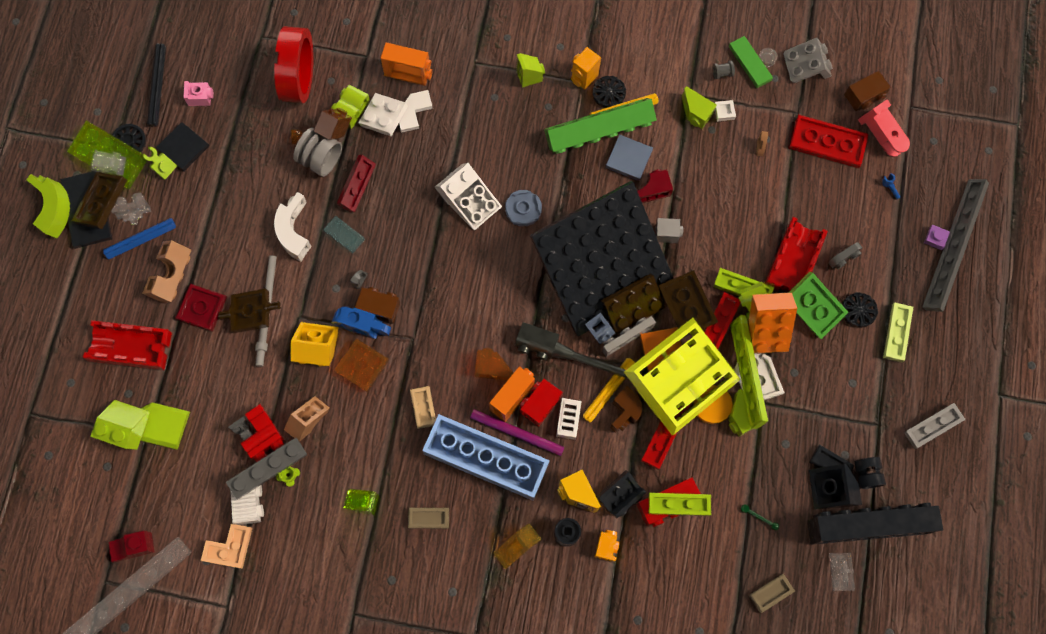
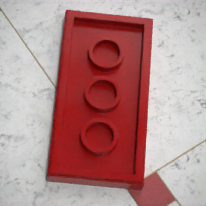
M798 114L789 149L860 168L869 134Z

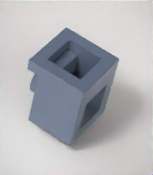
M601 313L585 324L599 344L606 342L615 334ZM602 321L603 324L594 330L593 327Z

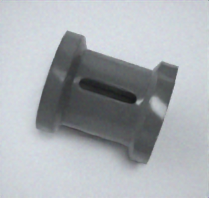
M732 60L724 64H713L712 69L715 79L728 75L733 77L735 75Z

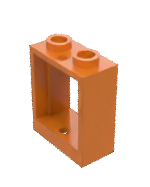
M385 43L381 55L384 76L426 86L427 80H430L432 77V69H430L431 60H429L428 52Z

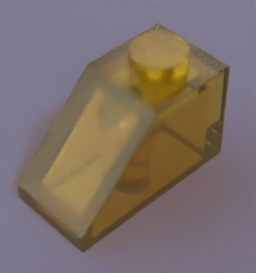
M527 524L512 535L493 554L503 567L507 569L542 539L532 526Z

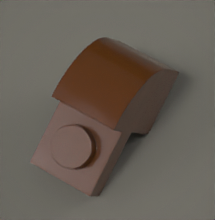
M626 386L612 402L622 412L610 427L615 433L619 429L623 431L630 424L628 420L635 425L642 413L640 398Z

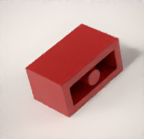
M543 379L541 383L537 381L531 390L533 391L532 395L529 398L526 396L520 404V407H522L520 413L538 427L563 394L561 390L546 379Z

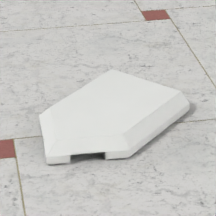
M754 353L764 400L784 394L771 357L761 353ZM737 362L734 371L741 379ZM740 380V381H739V384H740V386H741V388H742V390H743L742 382H741V380Z

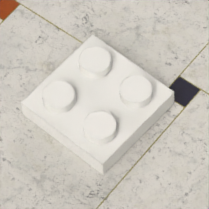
M375 93L358 123L361 127L392 136L408 106L405 102Z

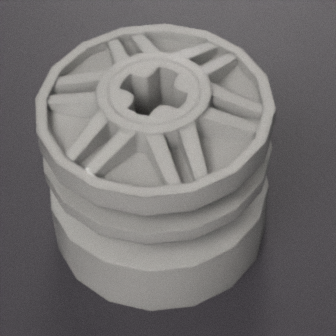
M311 127L299 139L295 147L293 159L298 164L310 167L311 171L325 177L337 164L342 151V144L335 139L329 140L314 132L315 128Z

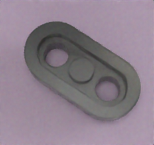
M856 242L833 257L828 264L832 269L835 267L840 269L847 264L846 260L849 258L854 260L862 254L860 250L863 247L859 242Z

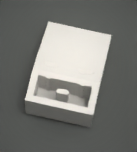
M469 163L461 164L435 186V189L473 230H476L502 207Z

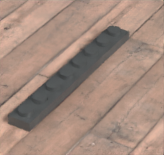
M987 179L968 180L923 304V308L926 311L943 312L989 185Z

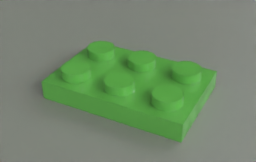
M809 272L788 292L792 293L797 306L796 314L819 339H822L849 313L812 272Z

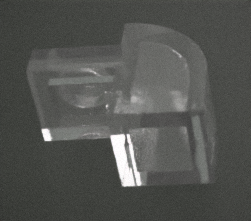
M95 150L90 170L123 176L127 157L120 156L121 153L117 152L110 154Z

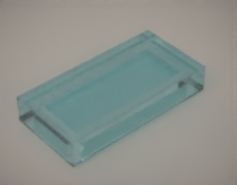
M337 216L324 228L325 233L351 253H354L365 240L363 236Z

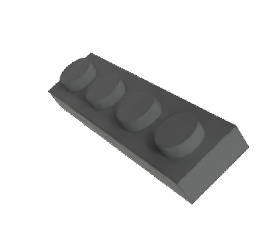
M294 438L228 480L226 484L238 500L307 456V453L298 439Z

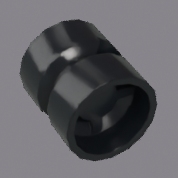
M870 457L854 461L856 472L860 474L858 477L860 489H870L886 485L884 474L880 472L882 469L880 457ZM872 469L873 473L867 474L866 470Z
M563 518L554 529L556 542L564 547L576 544L581 536V526L572 518Z

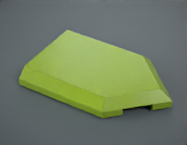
M153 402L141 408L150 411L141 441L178 450L190 412Z

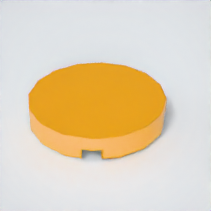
M712 385L700 397H705L712 389L718 386ZM726 391L698 414L697 417L708 424H717L726 420L731 414L733 407L732 398ZM696 399L693 401V406L698 402Z

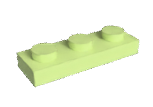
M899 303L892 304L883 358L898 362L905 361L913 313L912 306Z

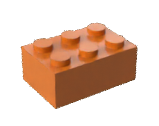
M792 293L756 294L752 296L748 326L754 353L789 352L797 313V306Z

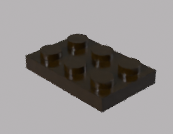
M96 172L72 221L78 225L103 229L120 193L124 189L127 179L119 175Z
M694 270L659 285L678 329L691 318H694L702 330L718 323Z
M652 274L601 300L611 327L616 334L635 325L640 319L647 318L665 308L655 277Z

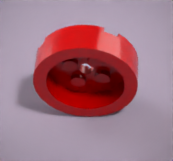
M284 26L278 35L275 50L278 53L277 63H274L276 93L278 99L282 100V102L305 103L310 94L313 77L314 56L312 36L308 28Z

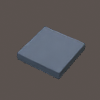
M619 134L606 168L640 181L653 147Z

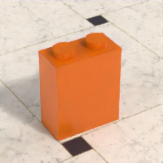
M519 366L489 403L490 412L506 422L523 399L531 392L535 383L534 374L529 369H522Z

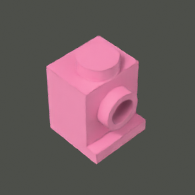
M184 81V99L188 106H210L211 99H213V89L210 88L207 82L189 83Z

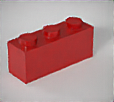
M693 477L659 492L701 494ZM649 498L636 504L646 526L652 524L653 528L663 524V519L668 516L671 519L680 516L649 514Z

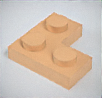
M231 524L226 544L206 540L201 561L243 569L252 528Z

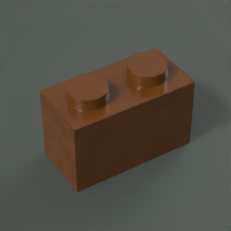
M877 71L850 85L844 95L855 111L865 110L873 102L884 100L888 96L887 93L891 87L881 72Z
M341 108L324 110L320 114L314 132L329 140L342 138L347 131L352 117L347 115L348 112Z
M362 287L355 308L375 314L378 320L394 324L400 300L394 293L386 292L385 294L373 287H368V289Z

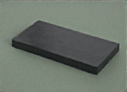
M98 170L60 179L61 185L69 197L70 212L68 223L72 245L75 249L113 239L109 218L103 229L78 225L72 221L96 172H99Z

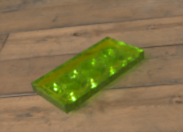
M87 120L67 151L102 173L123 176L127 179L125 187L128 189L132 187L147 160L142 158L141 152Z

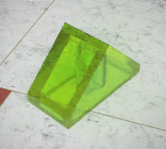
M349 489L344 509L374 515L379 495L374 491Z

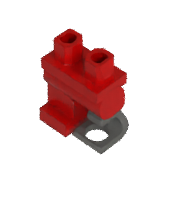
M261 404L245 414L246 417L243 416L229 426L230 430L241 436L243 439L241 442L242 447L249 457L256 462L268 456L266 452L271 448L273 451H276L284 445V438ZM249 421L257 431L254 434H251Z

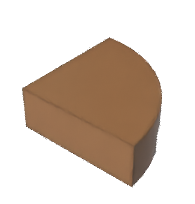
M762 131L757 139V156L764 155L768 132Z

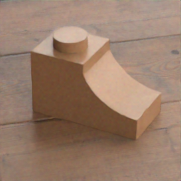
M314 396L290 415L284 430L292 437L297 438L298 441H301L311 433L315 425L328 413L330 407Z

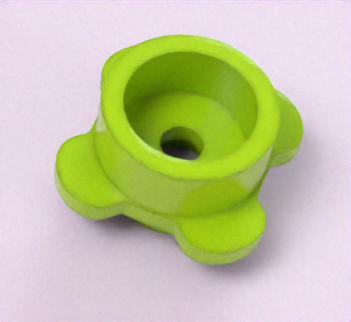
M290 466L277 474L276 479L279 482H285L287 486L291 487L295 484L294 480L300 475V470Z

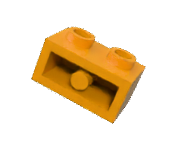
M588 47L581 54L578 53L573 58V67L571 69L572 82L584 90L598 76L601 57Z

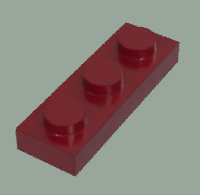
M358 155L337 201L338 205L351 213L356 211L376 166L374 162L364 155Z

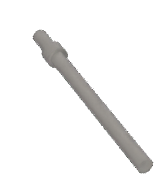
M269 256L265 288L269 290L270 303L276 256ZM268 327L260 329L259 340L256 342L255 351H257L255 366L263 367L264 356L268 347L266 343Z

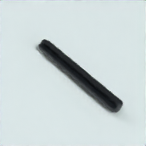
M157 43L154 50L147 124L151 127H157L159 120L166 47L162 43Z

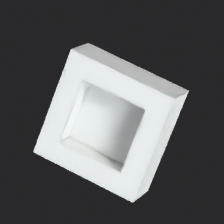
M733 100L715 102L717 105L715 109L717 122L735 120L736 113Z

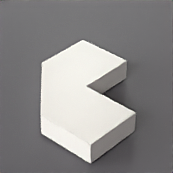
M428 90L412 93L405 101L408 107L399 122L401 133L419 129L416 112L433 109Z

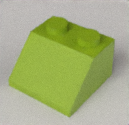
M114 400L97 417L90 437L125 449L137 450L150 411Z

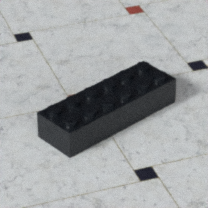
M921 503L916 506L907 504L895 508L885 506L874 509L872 512L871 508L858 509V511H853L852 513L851 510H842L832 515L831 512H821L813 515V518L807 521L811 545L925 535L944 530L939 505L931 506V503Z

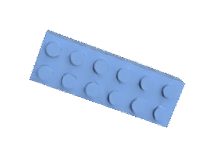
M438 414L422 450L424 455L533 501L550 461Z

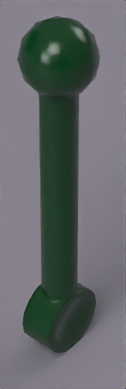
M742 505L741 511L743 513L753 515L770 525L773 530L779 529L778 523H772L750 510L748 505Z

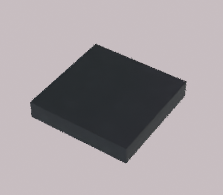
M181 122L156 148L184 172L209 147V144Z

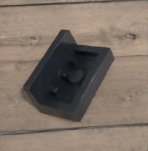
M625 470L596 497L610 515L618 518L625 515L628 508L633 504L641 501L646 491Z

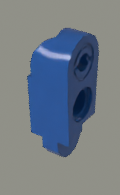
M339 308L331 322L339 328L376 339L378 334L389 336L391 327L378 320L375 314L357 308Z

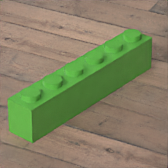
M644 98L545 128L544 131L549 150L558 154L565 152L566 148L571 146L573 148L581 147L584 142L590 141V143L600 141V138L607 136V138L617 136V132L620 131L626 133L635 130L634 127L640 125L641 127L652 125L651 122L657 119L652 99Z

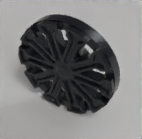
M603 76L595 82L592 96L598 105L608 108L621 104L624 101L626 88L624 83L617 77Z
M125 124L118 127L111 136L113 150L122 157H134L140 154L144 147H146L147 140L144 131L134 124Z
M856 292L846 297L842 303L846 310H851V312L843 317L851 326L864 328L876 320L878 315L877 304L870 295Z

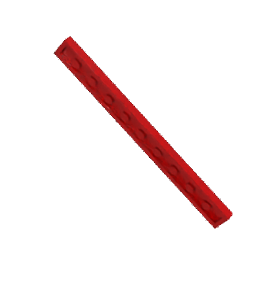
M725 292L714 312L718 323L707 327L705 330V334L717 349L741 303L738 298ZM692 402L675 415L674 418L682 417V414L689 410ZM660 421L641 461L659 470L677 433L671 435Z

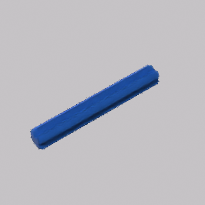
M169 218L103 250L104 255L107 259L120 255L175 229V222L172 218Z

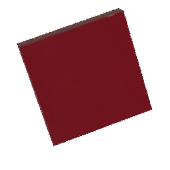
M190 284L175 319L213 332L219 318L218 313L222 311L227 296Z

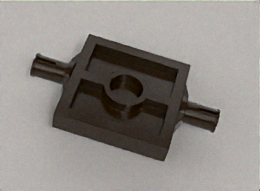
M266 288L232 294L229 310L220 311L218 317L220 320L230 319V331L233 333L269 327L270 311L281 309V303L279 301L270 303L269 290Z

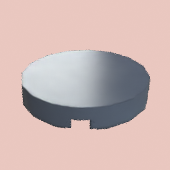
M518 190L513 192L506 201L505 213L513 224L529 226L539 219L542 213V203L539 197L531 193V191Z

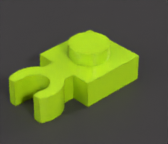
M148 147L152 155L147 157V155L142 154V158L151 161L152 164L149 167L162 179H166L177 165L164 153L158 156L155 148Z

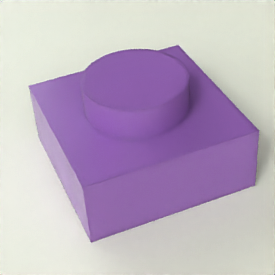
M931 225L924 243L942 250L945 247L950 231Z

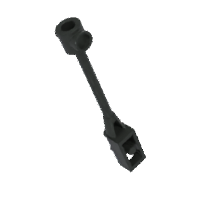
M524 322L522 323L515 343L516 346H519L518 351L528 354L529 351L536 352V357L542 360H547L548 357L573 359L628 379L624 374L625 369L579 354L559 343V334Z

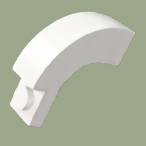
M297 192L295 196L289 199L287 207L283 204L279 205L275 215L274 227L276 235L285 251L301 262L311 248V245L307 239L294 231L295 219L307 203L304 195Z

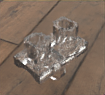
M142 193L133 194V202L128 204L124 197H119L115 207L112 209V213L116 215L117 219L123 218L124 222L130 221L132 225H137V219L143 218V213L151 212V206L147 203Z
M830 553L833 591H855L851 553Z

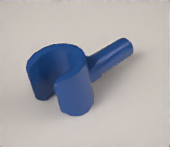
M890 173L888 176L889 180L884 176L882 180L883 186L890 188L896 200L901 198L893 184L895 175Z

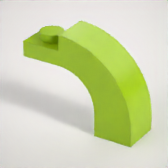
M30 174L27 181L36 187L43 196L42 211L33 224L43 233L58 238L65 228L69 217L70 202L68 194L59 182L41 175L36 177Z

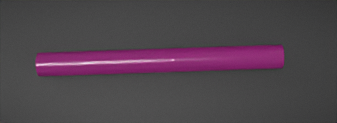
M475 409L471 414L470 418L559 456L562 455L565 448Z

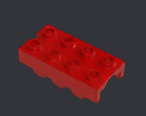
M792 217L765 284L774 287V290L777 292L780 289L786 291V293L790 292L809 272L813 271L826 238L827 230H810L797 222V218Z
M91 320L90 325L93 327L92 343L88 352L83 354L85 360L165 370L168 355L164 351L165 348H169L172 332L168 329Z

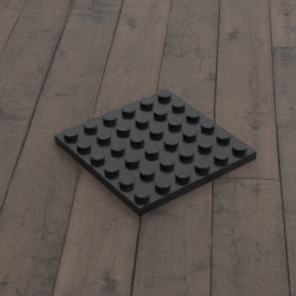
M632 181L530 235L573 331L578 337L590 331L585 324L599 313L603 315L606 321L609 320L602 304V299L649 274L655 277L658 288L659 285L674 279L635 184ZM601 321L600 323H598V324H597L596 326H594L593 328L597 327L598 325L602 324L603 322Z

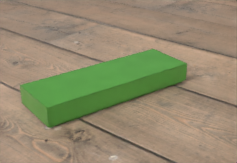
M745 36L729 44L730 50L756 88L772 81V75Z

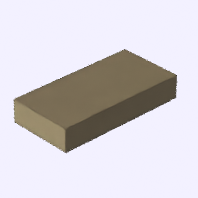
M409 508L408 528L449 529V508Z
M781 574L750 594L749 597L758 611L763 613L794 593L795 590L786 576Z

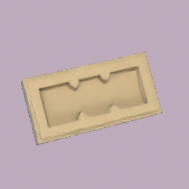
M426 386L410 390L417 428L434 426L436 417L430 387Z

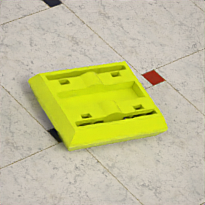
M691 318L624 371V374L671 435L677 433L741 380L694 318ZM688 333L693 336L669 355L665 352ZM662 354L664 359L657 363L658 365L642 376L640 371ZM722 377L725 378L717 388L712 389L705 397H700ZM695 399L698 401L689 410L684 412L682 414V417H679L677 419L674 418L675 415H677Z

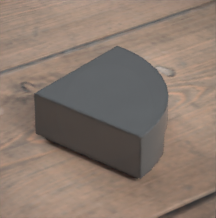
M363 270L357 271L350 280L352 286L360 289L368 273Z

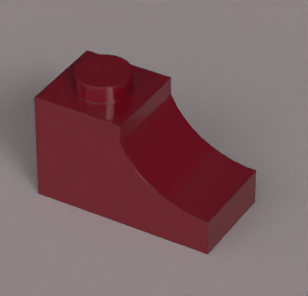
M657 169L649 173L647 185L637 191L642 203L670 197L673 192V186L667 169L662 171Z
M145 530L127 534L120 539L109 542L111 562L114 563L155 553L152 533Z

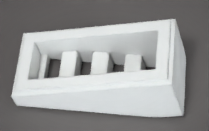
M562 398L556 437L576 440L581 401ZM565 404L577 407L576 409L565 408ZM564 412L575 413V417L564 415ZM563 419L572 420L574 424L565 423ZM562 426L573 428V431L562 430Z

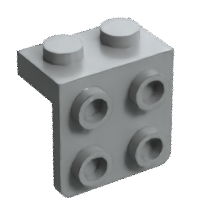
M814 38L784 52L790 80L793 83L819 73L824 79L832 76L830 70L833 68L830 60L826 58L828 50L825 43L822 44L818 38Z

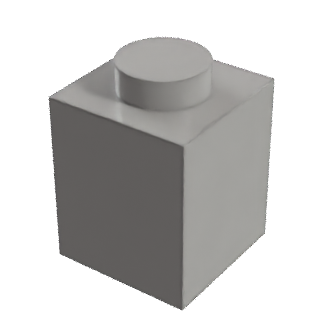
M657 218L655 235L658 242L678 243L679 238L683 236V226H680V219Z

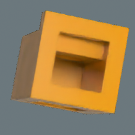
M605 530V532L600 533L595 558L610 562L616 561L617 557H614L613 553L617 554L620 543L616 541L617 532Z

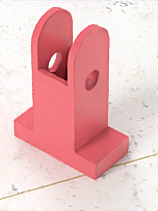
M887 99L860 117L858 121L861 125L867 124L889 156L896 157L909 149L910 141L888 110L891 104Z

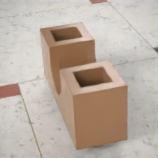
M172 240L163 241L156 259L166 265V275L164 277L158 275L149 276L142 294L162 303L172 302L177 295V286L183 279L184 268L190 261L191 249Z

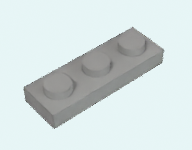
M652 316L648 319L645 317L636 322L637 326L632 329L628 327L620 333L621 336L616 339L612 337L604 342L605 346H603L602 352L606 357L638 338L640 334L654 328L655 320Z
M955 403L905 431L904 434L914 449H917L966 419Z

